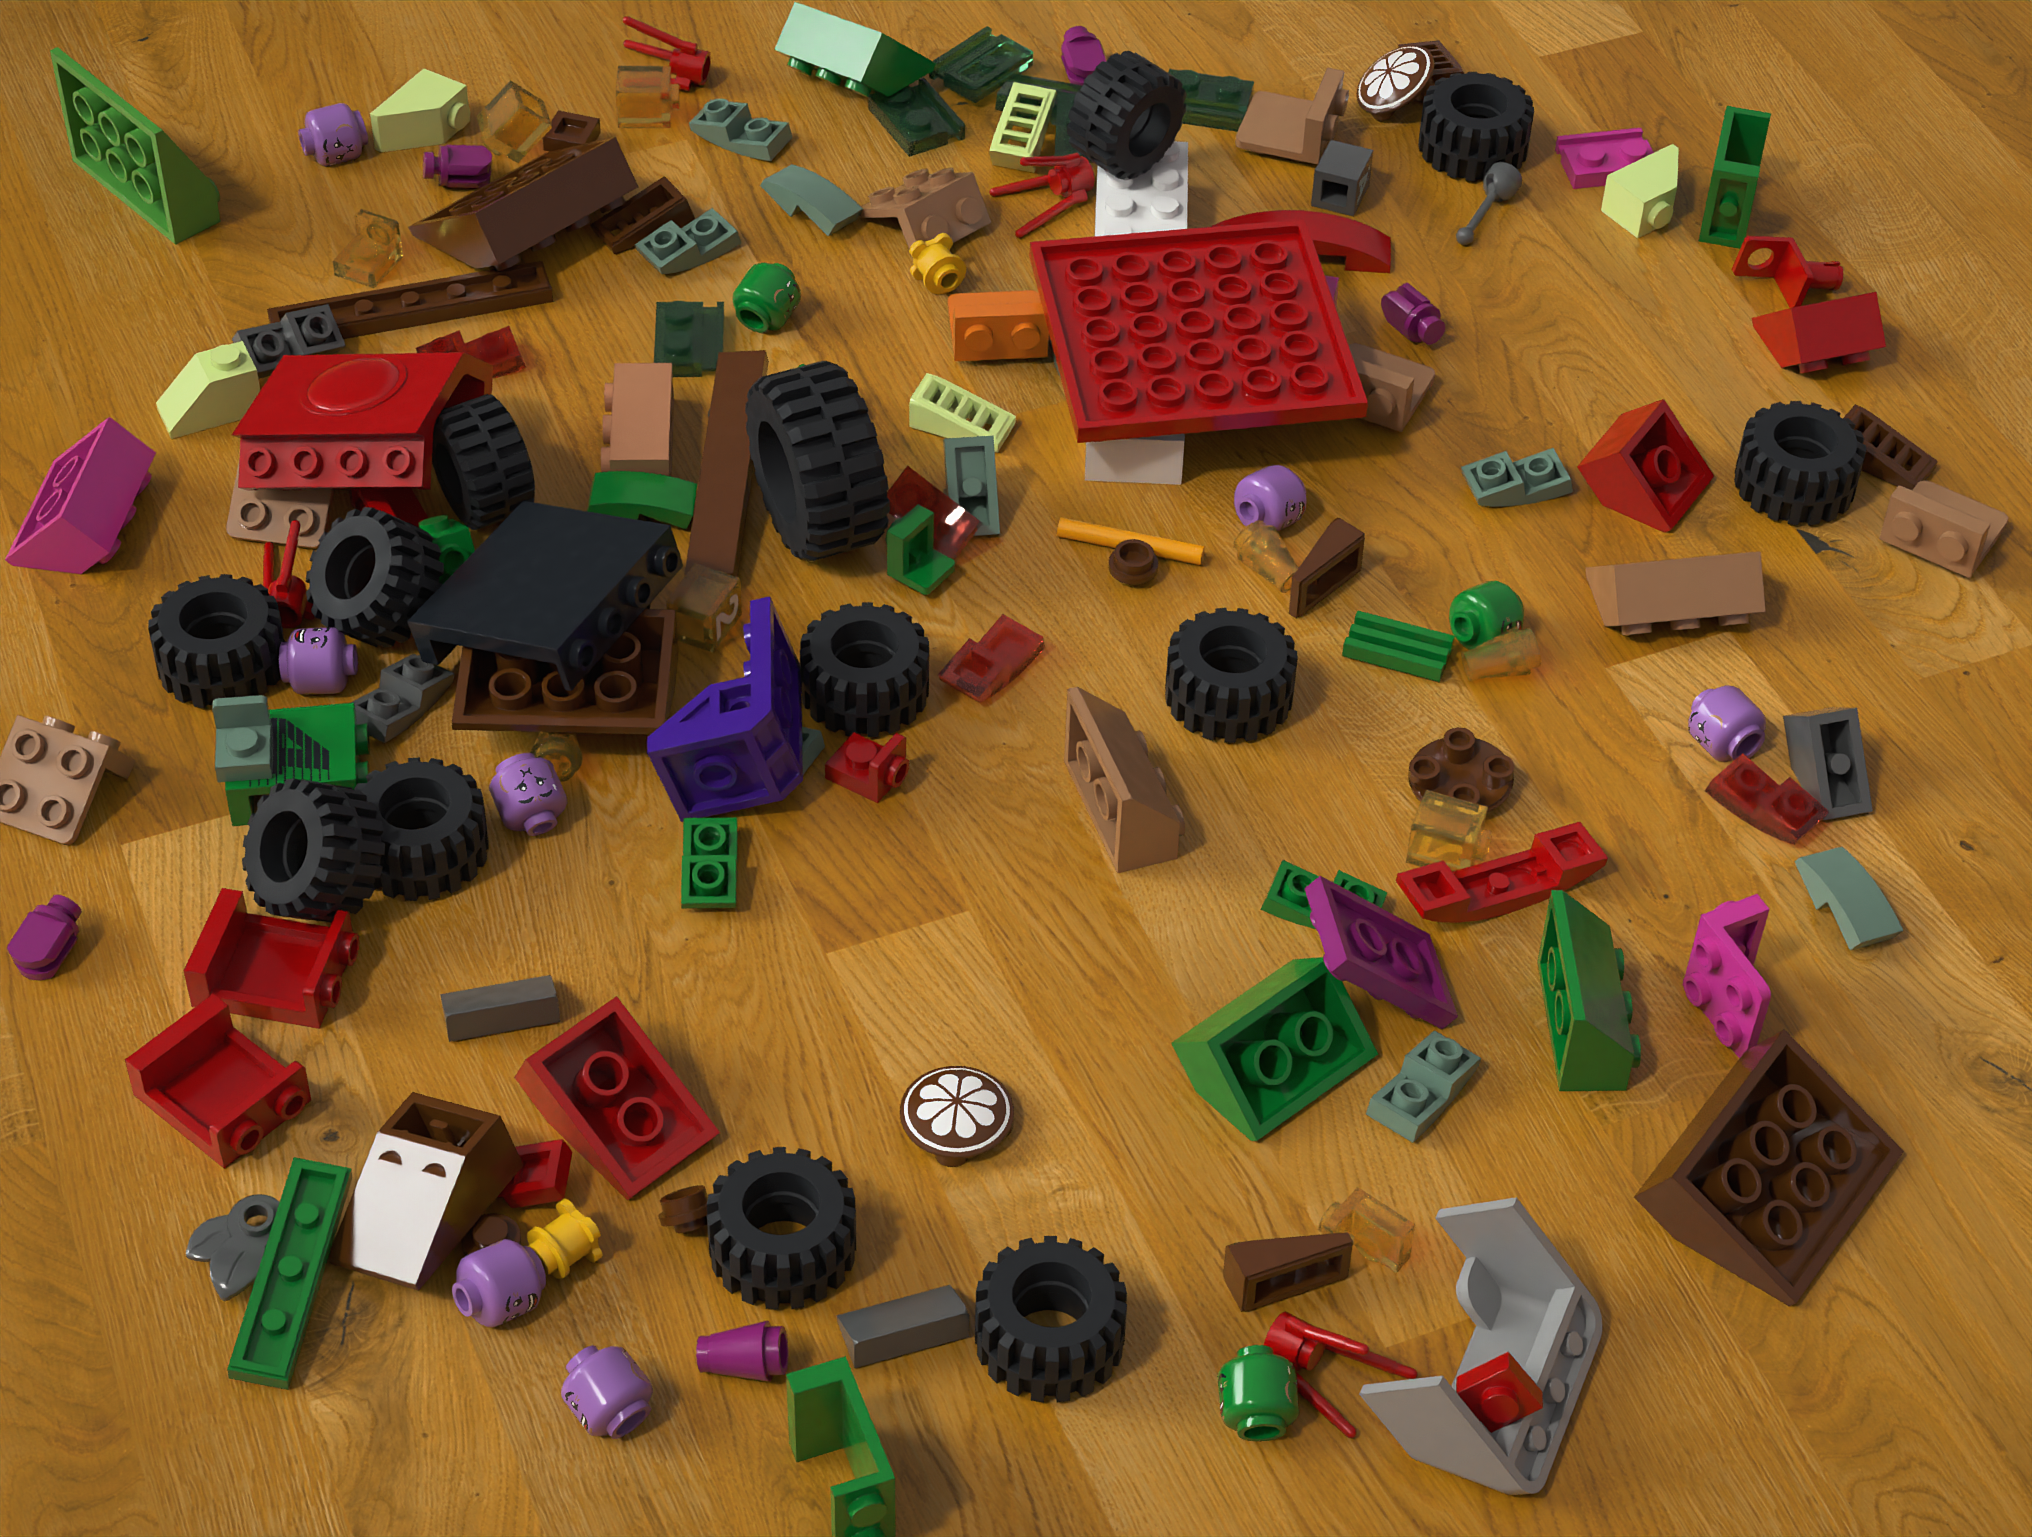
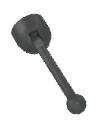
M1497 162L1491 166L1483 182V189L1487 197L1467 226L1457 231L1456 240L1459 244L1468 245L1473 241L1474 230L1494 201L1502 202L1509 200L1517 193L1522 185V176L1513 165L1506 162Z

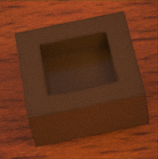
M558 110L542 136L543 150L553 151L596 141L601 133L600 118Z

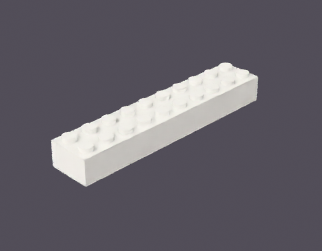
M1174 141L1158 163L1156 162L1146 173L1143 174L1141 172L1138 177L1133 179L1127 177L1124 180L1118 179L1097 165L1094 236L1187 229L1188 142ZM1185 434L1086 442L1085 481L1181 485Z

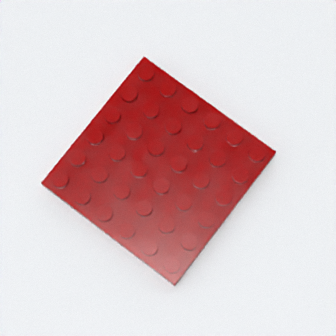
M1305 219L1030 242L1029 257L1077 443L1366 417L1368 401Z

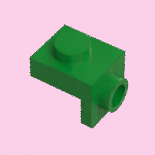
M917 504L903 518L896 519L890 525L885 538L887 544V575L923 595L930 594L955 571V561L933 549L934 512Z
M440 515L419 522V528L428 532L434 538L432 543L437 544L442 554L438 561L444 563V574L439 577V582L444 584L470 557L475 548L467 526L454 519H448L447 515Z

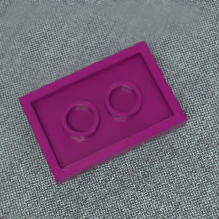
M1319 876L1304 888L1312 911L1310 913V920L1319 933L1325 952L1323 955L1325 966L1335 978L1340 981L1347 980L1366 990L1375 999H1384L1403 1009L1412 1018H1421L1440 1029H1443L1458 1017L1429 933L1322 876Z

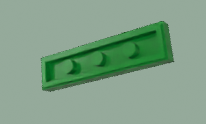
M293 1158L227 1368L229 1379L289 1390L352 1181V1168Z

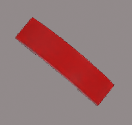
M1276 210L1241 215L1211 226L1305 219L1317 254L1345 256V271L1390 273L1391 237L1375 228L1349 218L1304 210Z
M1576 822L1535 834L1531 849L1453 872L1443 860L1398 873L1396 883L1422 919L1444 923L1471 922L1506 915L1550 898L1551 890L1565 891L1606 865L1608 857L1582 823Z

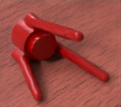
M629 16L623 18L625 25L673 46L675 49L669 51L631 40H625L623 46L640 53L669 60V73L676 75V78L626 80L623 83L624 88H676L690 91L692 83L702 86L706 83L711 66V52L698 49L697 43L683 41Z
M1078 152L1065 156L1023 157L1020 159L1022 166L1055 167L1049 170L1048 175L990 189L989 193L995 197L1049 185L1055 195L1067 197L1016 230L1015 236L1022 238L1069 207L1087 201L1088 196L1086 192L1093 189L1095 177L1090 162L1085 157L1080 156Z
M293 520L290 524L280 575L275 581L274 545L272 542H266L264 545L263 586L268 589L269 596H274L278 603L282 628H294L300 625L303 618L312 620L315 617L311 611L313 604L307 601L306 584L299 577L292 575L301 527L298 520Z
M1286 1311L1282 1312L1272 1323L1264 1341V1346L1271 1347L1273 1354L1283 1356L1293 1363L1297 1374L1298 1392L1348 1438L1356 1436V1429L1297 1373L1298 1370L1301 1368L1308 1371L1313 1370L1326 1349L1406 1379H1416L1418 1376L1414 1368L1370 1352L1368 1345L1315 1327Z

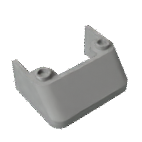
M1517 1197L1439 1209L1435 1219L1466 1257L1456 1284V1295L1458 1302L1476 1325L1452 1386L1444 1376L1366 1384L1363 1385L1359 1395L1414 1460L1508 1495L1537 1493L1546 1483L1601 1339L1602 1316L1599 1306ZM1509 1351L1543 1391V1408L1490 1433L1456 1393V1377Z

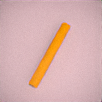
M1062 517L1057 528V537L1116 548L1119 543L1125 540H1141L1153 548L1154 554L1157 557L1202 565L1205 554V546Z

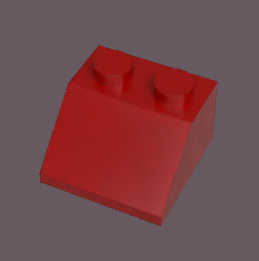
M1877 292L1793 307L1752 318L1754 329L1779 366L1784 368L1799 365L1800 374L1828 368L1827 359L1840 356L1842 365L1870 360V350L1886 347Z
M1664 399L1621 414L1577 466L1603 506L1662 532L1673 529L1714 477L1712 471Z

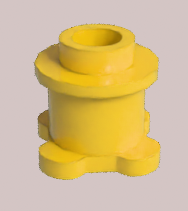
M946 233L938 234L935 239L925 242L918 240L912 244L909 250L913 257V266L910 269L912 276L916 280L923 279L925 287L931 293L937 295L947 294L956 289L966 275L965 262L958 255L951 253L950 248L953 245V240Z
M566 1198L556 1204V1209L560 1215L558 1218L544 1228L535 1226L527 1233L529 1243L527 1247H530L541 1260L545 1275L551 1274L558 1279H563L569 1275L570 1266L583 1256L592 1263H595L603 1256L598 1244V1238L601 1236L598 1227L592 1219L581 1214L573 1203Z

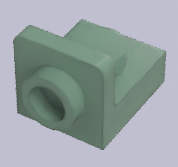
M259 695L214 699L212 710L216 725L215 771L217 781L231 782L271 779L273 769V728L267 697Z

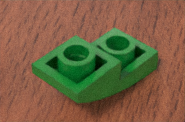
M647 472L595 473L592 479L587 511L636 520L639 514H642L660 522L687 529L693 517L698 484L680 478Z
M737 817L684 818L681 908H736L738 865Z
M1282 860L1260 910L1295 924L1315 929L1310 920V913L1312 911L1304 888L1319 876ZM1338 870L1332 881L1382 908L1388 893Z

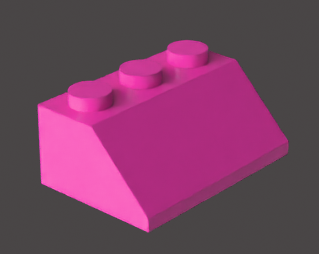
M108 417L53 461L5 561L12 566L82 574L97 562H100L102 565L107 563L120 547L121 541L117 538L120 530L129 523L137 508L133 505L135 497L145 489L151 480L152 474L148 472V469L156 452L112 418Z

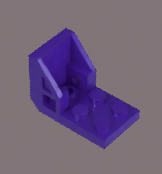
M770 596L750 601V623H746L743 626L745 643L750 653V660L744 661L743 664L745 677L707 686L647 737V754L681 822H684V818H703L782 801L803 781L800 663Z

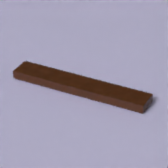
M543 261L514 265L502 271L492 269L267 309L269 324L280 322L285 313L328 304L342 338L347 339L553 302V292Z
M766 350L719 352L684 573L688 586L737 584L754 467L749 450L750 440L746 431L748 418L745 413V405L748 401L747 393L751 386L759 378L767 376L769 361Z

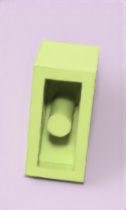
M423 68L370 113L375 150L389 152L445 144L470 122L471 111L468 103L467 85Z
M1671 144L1607 175L1601 211L1636 238H1640L1670 223L1677 190L1679 148Z
M243 341L221 345L214 349L196 353L156 402L157 410L171 439L235 422L243 418L260 392L257 369Z

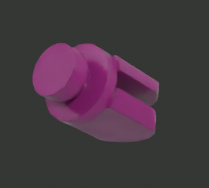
M1075 26L1065 32L1064 42L1061 46V59L1071 85L1081 89L1087 76L1091 75L1095 71L1096 66L1102 61L1106 62L1107 58L1101 41L1094 34L1088 32L1085 27Z
M439 146L438 157H434L433 152H424L423 177L424 179H433L434 174L438 175L439 186L481 188L490 183L492 154L484 146Z
M1404 283L1396 291H1390L1381 298L1382 311L1387 322L1410 341H1423L1431 345L1443 336L1445 323L1441 320L1440 310L1409 283Z
M53 895L47 905H37L33 912L30 911L7 946V950L21 975L28 979L39 981L54 977L78 940L76 936L79 933V927L75 922L82 911L74 901L62 895Z

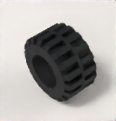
M1123 51L1121 55L1116 53L1111 55L1106 62L1102 61L1096 66L1095 71L1084 80V84L1080 91H1077L1074 98L1075 102L1069 111L1068 118L1070 122L1067 126V134L1070 136L1069 142L1076 149L1075 151L1118 179L1124 180L1126 177L1129 179L1136 178L1141 172L1143 174L1146 173L1156 162L1158 163L1164 157L1165 152L1172 146L1177 133L1181 129L1182 118L1186 113L1187 104L1184 102L1187 96L1179 79L1136 52Z
M1455 73L1451 74L1450 78L1437 80L1434 86L1428 88L1426 96H1424L1418 142L1419 151L1422 152L1423 159L1426 162L1432 163V168L1437 171H1444L1447 173V176L1453 178H1465L1466 181H1475V179H1482L1484 181L1485 175L1491 166L1497 162H1506L1513 165L1517 170L1520 169L1522 162L1526 161L1534 116L1531 97L1525 95L1526 90L1520 85H1513L1512 80L1505 77L1499 78L1496 77V74Z
M486 394L442 409L435 421L433 430L432 464L441 489L457 517L467 527L475 531L505 520L523 501L534 503L535 480L530 457L515 421L502 403L495 396Z
M1790 401V404L1778 402L1771 404L1770 409L1761 408L1755 413V417L1749 418L1743 432L1734 472L1735 487L1740 489L1739 495L1743 501L1751 502L1752 509L1758 513L1765 512L1768 514L1767 518L1775 521L1782 519L1792 525H1799V522L1817 525L1820 523V520L1829 522L1837 519L1838 513L1844 514L1849 509L1856 493L1866 454V445L1863 444L1864 437L1861 431L1854 430L1855 424L1849 418H1841L1840 412L1834 409L1827 410L1821 408L1822 405L1812 402L1811 405L1802 404L1801 401Z
M364 507L362 511L354 509L347 512L345 519L339 517L332 523V529L329 533L324 531L318 540L320 545L317 551L313 550L309 560L312 562L311 570L307 571L306 582L310 584L306 595L307 601L313 604L311 608L315 618L320 619L321 624L327 628L335 627L344 635L375 647L378 645L385 648L392 647L396 641L400 643L407 641L411 635L407 621L443 585L439 582V577L444 574V563L438 561L442 554L439 546L432 543L434 538L428 532L384 511Z
M221 574L219 578H210V575L198 577L199 581L190 583L185 581L178 585L177 591H168L161 597L162 603L155 604L151 611L152 619L148 620V630L158 677L162 681L163 688L168 693L174 692L175 699L182 703L193 701L194 707L205 708L207 705H213V700L218 698L264 695L268 692L267 685H276L280 680L279 649L281 642H285L280 611L275 597L269 596L268 589L262 584L253 586L252 579L246 577L233 579L232 575Z
M862 602V606L854 607L851 603L840 606L839 611L828 610L822 613L821 621L813 620L807 626V633L802 635L800 641L801 694L805 709H810V716L817 723L825 721L826 729L833 732L843 730L845 731V736H851L855 732L857 734H867L868 738L879 737V732L887 731L889 734L899 731L901 723L910 725L916 720V712H923L926 706V698L929 697V641L927 637H924L922 626L919 623H912V616L906 612L895 613L892 606L884 604L882 607H875L871 602Z
M1215 608V613L1209 614L1203 611L1195 614V621L1186 619L1181 623L1179 631L1174 632L1170 638L1165 684L1166 704L1171 707V715L1175 720L1184 721V728L1192 733L1196 731L1202 732L1203 738L1214 740L1215 737L1224 738V742L1235 743L1237 738H1244L1246 742L1256 740L1258 733L1268 735L1275 731L1276 724H1283L1288 718V711L1292 708L1298 660L1297 651L1294 650L1295 642L1290 635H1284L1285 628L1278 622L1269 623V617L1261 613L1252 615L1248 613V609L1237 608V611H1227V608Z
M420 757L408 758V763L398 764L397 761L385 764L386 770L382 772L374 770L366 776L367 783H358L354 790L361 791L367 795V802H373L378 810L376 820L382 821L384 829L381 835V842L385 843V855H381L380 866L383 868L380 878L375 879V889L382 887L383 895L395 898L398 894L404 895L405 901H417L418 896H428L429 900L440 898V893L446 890L451 894L462 888V881L471 882L478 875L477 867H484L487 860L486 850L489 849L483 795L481 789H477L476 780L470 774L463 775L462 768L455 764L447 767L443 766V760L431 758L429 762H420Z
M295 778L287 779L285 784L277 783L271 787L269 796L263 795L258 801V810L256 814H251L248 821L249 831L247 836L244 835L243 840L245 857L242 858L243 870L247 871L248 874L245 882L248 890L254 892V901L259 907H266V912L272 915L332 923L337 910L349 911L352 914L358 913L363 908V899H370L375 890V879L380 878L383 868L380 866L381 855H385V843L381 842V835L384 829L382 821L376 820L378 810L373 802H367V795L361 791L353 790L351 787Z
M773 1147V1154L763 1155L761 1150L748 1154L749 1161L746 1163H742L739 1160L734 1161L727 1167L728 1176L719 1175L713 1183L714 1194H709L707 1200L709 1256L711 1257L712 1269L716 1277H723V1287L731 1294L741 1290L742 1301L754 1305L758 1300L765 1301L766 1309L779 1310V1303H790L791 1309L804 1307V1300L810 1297L815 1302L826 1298L827 1287L838 1289L845 1281V1271H851L855 1262V1195L853 1188H848V1178L841 1170L832 1172V1162L823 1156L813 1160L811 1159V1151L798 1148L796 1154L786 1153V1147ZM777 1221H791L806 1226L798 1232L786 1235H774L758 1230L766 1224Z
M1044 1236V1242L1034 1243L1032 1238L1019 1241V1249L1016 1251L1007 1246L998 1253L997 1263L988 1262L983 1270V1279L978 1281L976 1289L975 1344H977V1356L981 1365H988V1375L996 1383L1006 1380L1008 1392L1019 1396L1022 1391L1031 1393V1401L1044 1403V1396H1056L1057 1403L1070 1401V1393L1077 1391L1082 1397L1094 1392V1381L1104 1384L1112 1376V1366L1119 1365L1123 1353L1127 1316V1291L1125 1282H1119L1120 1272L1114 1263L1103 1264L1104 1254L1095 1247L1087 1252L1082 1249V1241L1070 1238L1066 1244L1057 1242V1236ZM1054 1310L1068 1314L1077 1321L1061 1327H1044L1034 1324L1024 1317L1038 1311Z

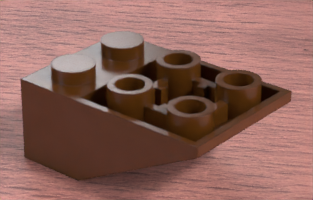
M412 1092L376 1134L328 1257L330 1263L419 1291L523 1167L521 1158L501 1116Z

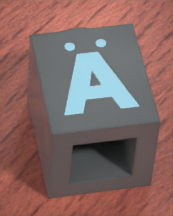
M1330 140L1314 172L1311 206L1354 217L1370 184L1373 150Z

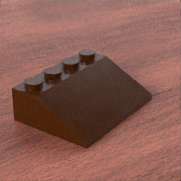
M616 137L546 152L408 228L413 236L476 269L494 266L496 271H502L519 263L522 260L519 253L531 248L532 252L555 243L557 239L554 234L565 228L567 232H571L589 224L592 221L589 214L600 209L601 213H605L623 205L626 202L623 195L638 188V185Z
M645 609L572 691L564 689L556 664L463 646L452 716V730L652 734L668 720L675 692L679 652L676 610Z
M1783 1029L1743 1053L1635 1194L1634 1198L1674 1239L1784 1304L1791 1306L1800 1299L1904 1151Z

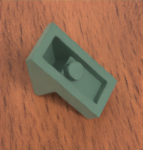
M994 435L943 439L946 489L943 491L950 537L1000 534Z

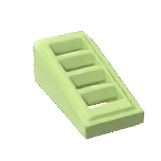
M1013 83L990 147L989 154L992 165L1035 173V166H1022L1020 159L1023 157L1040 156L1057 96L1056 90ZM1021 97L1042 100V104L1040 107L1020 103ZM1019 111L1037 115V118L1033 120L1017 117L1016 113ZM1014 125L1029 128L1032 131L1031 134L1014 131L1012 127ZM1011 139L1026 142L1027 145L1026 147L1008 144V141Z
M926 373L911 396L909 403V427L946 438L994 435L995 452L1000 450L1016 423L1015 415L941 377ZM985 423L992 425L989 431L983 429Z

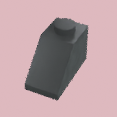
M1830 707L1783 716L1791 768L1819 819L1828 820L1872 812L1857 708Z

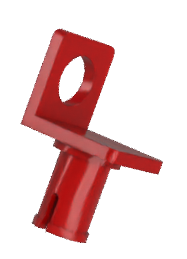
M1747 236L1732 267V272L1735 276L1773 277L1789 308L1801 306L1809 288L1838 290L1842 285L1844 275L1843 267L1839 266V261H1806L1792 237ZM1761 248L1772 250L1771 256L1764 263L1759 265L1748 263V258L1756 250Z

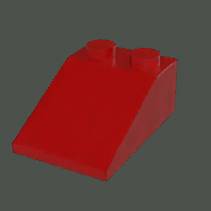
M617 996L525 1059L514 1077L546 1121L627 1201L720 1133Z

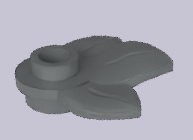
M262 1194L245 1197L232 1207L228 1215L208 1219L190 1237L186 1249V1257L194 1261L210 1262L211 1281L221 1300L228 1301L255 1282L279 1206L277 1199ZM252 1217H267L265 1223L260 1226H250L247 1224V1221Z

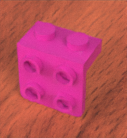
M1758 894L1736 902H1724L1714 910L1701 915L1682 984L1689 1001L1694 1006L1700 1007L1714 1025L1715 1033L1720 1042L1727 1047L1730 1046L1739 1059L1746 1050L1757 1045L1771 999V991L1768 984L1754 968V962L1770 910Z

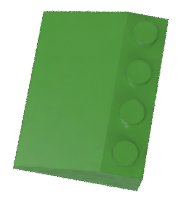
M56 47L50 50L73 162L175 245L221 222L217 203L220 201V194L215 183L199 170L170 137L60 48Z

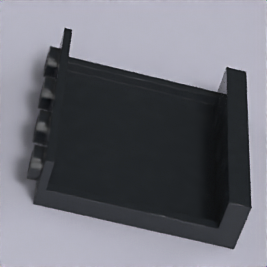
M523 501L407 622L421 659L425 663L439 665L457 645L556 664L564 689L572 691L682 569L683 563L670 525Z

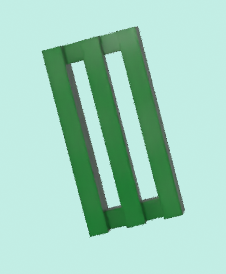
M1358 610L1354 624L1350 627L1349 636L1344 641L1342 656L1440 682L1453 650L1455 636Z

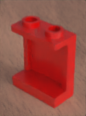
M222 888L183 970L191 1007H196L214 993L229 1005V1010L232 1014L320 1029L328 1008H335L338 1004L342 989L341 977L346 966H353L357 959L360 940L359 935L353 933L350 912L337 910L330 927L247 913L243 891Z
M214 993L125 1059L133 1095L223 1168H226L241 1155L248 1154L254 1150L261 1139L284 1121L295 1118L305 1105L311 1101L306 1068L298 1061L292 1062L285 1068L234 1028L229 1005Z

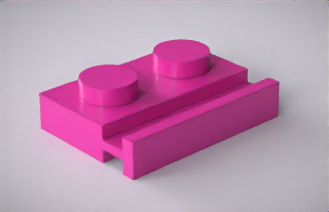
M1642 128L1557 136L1555 147L1556 154L1561 155V164L1573 189L1605 186L1607 175L1654 153L1648 140H1643Z

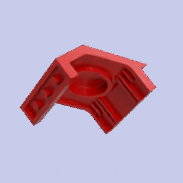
M464 352L283 355L232 433V436L240 438L238 488L247 491H256V489L288 491L290 489L369 488L374 490H382V488L385 490H394V488L431 490L435 421L442 409L486 394L492 395L493 365Z

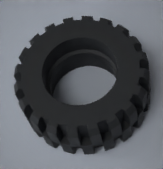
M820 361L759 378L747 393L748 401L745 405V413L748 421L746 422V431L750 440L749 450L756 470V480L763 494V502L766 510L769 511L772 517V524L776 532L781 535L785 547L791 549V554L795 557L811 562L875 544L888 527L889 519L887 514L890 512V501L887 498V490H889L883 467L885 462L882 449H879L876 438L878 435L874 423L869 418L868 407L864 398L860 397L854 380L848 378V372L843 367L828 361Z

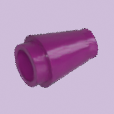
M763 1321L707 1336H699L696 1347L698 1369L701 1373L711 1372L712 1374L771 1382L773 1376L785 1375L787 1372L789 1349L785 1327L771 1326L769 1321Z

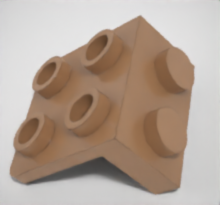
M1327 68L1313 101L1266 91L1256 92L1236 134V146L1257 154L1265 153L1289 158L1296 162L1318 164L1328 141L1335 138L1338 117L1344 116L1347 108L1349 90L1342 89L1344 71Z
M953 168L942 169L933 174H929L928 169L914 171L903 177V185L895 189L894 187H886L871 193L868 196L870 202L861 206L863 210L860 213L861 218L897 217L909 250L914 242L918 240L925 242L935 239L941 233L948 234L954 243L991 223L974 173H954Z
M1350 344L1349 348L1368 401L1367 415L1360 419L1402 432L1433 384L1435 378L1434 369L1362 344Z
M238 463L226 525L227 533L236 540L259 543L272 542L274 545L286 546L290 524L293 520H298L301 527L297 547L318 549L320 545L318 540L324 531L327 532L335 489L243 490L238 488Z
M1923 480L1918 482L1913 490L1899 485L1893 492L1879 539L1970 578L2005 530L2008 516L2004 512L1933 482Z
M17 715L0 756V823L64 845H71L79 836L103 773L106 772L128 780L136 760L118 751L121 742L109 736L90 731L88 738L73 734L75 726L59 719L45 715L43 722L40 723Z

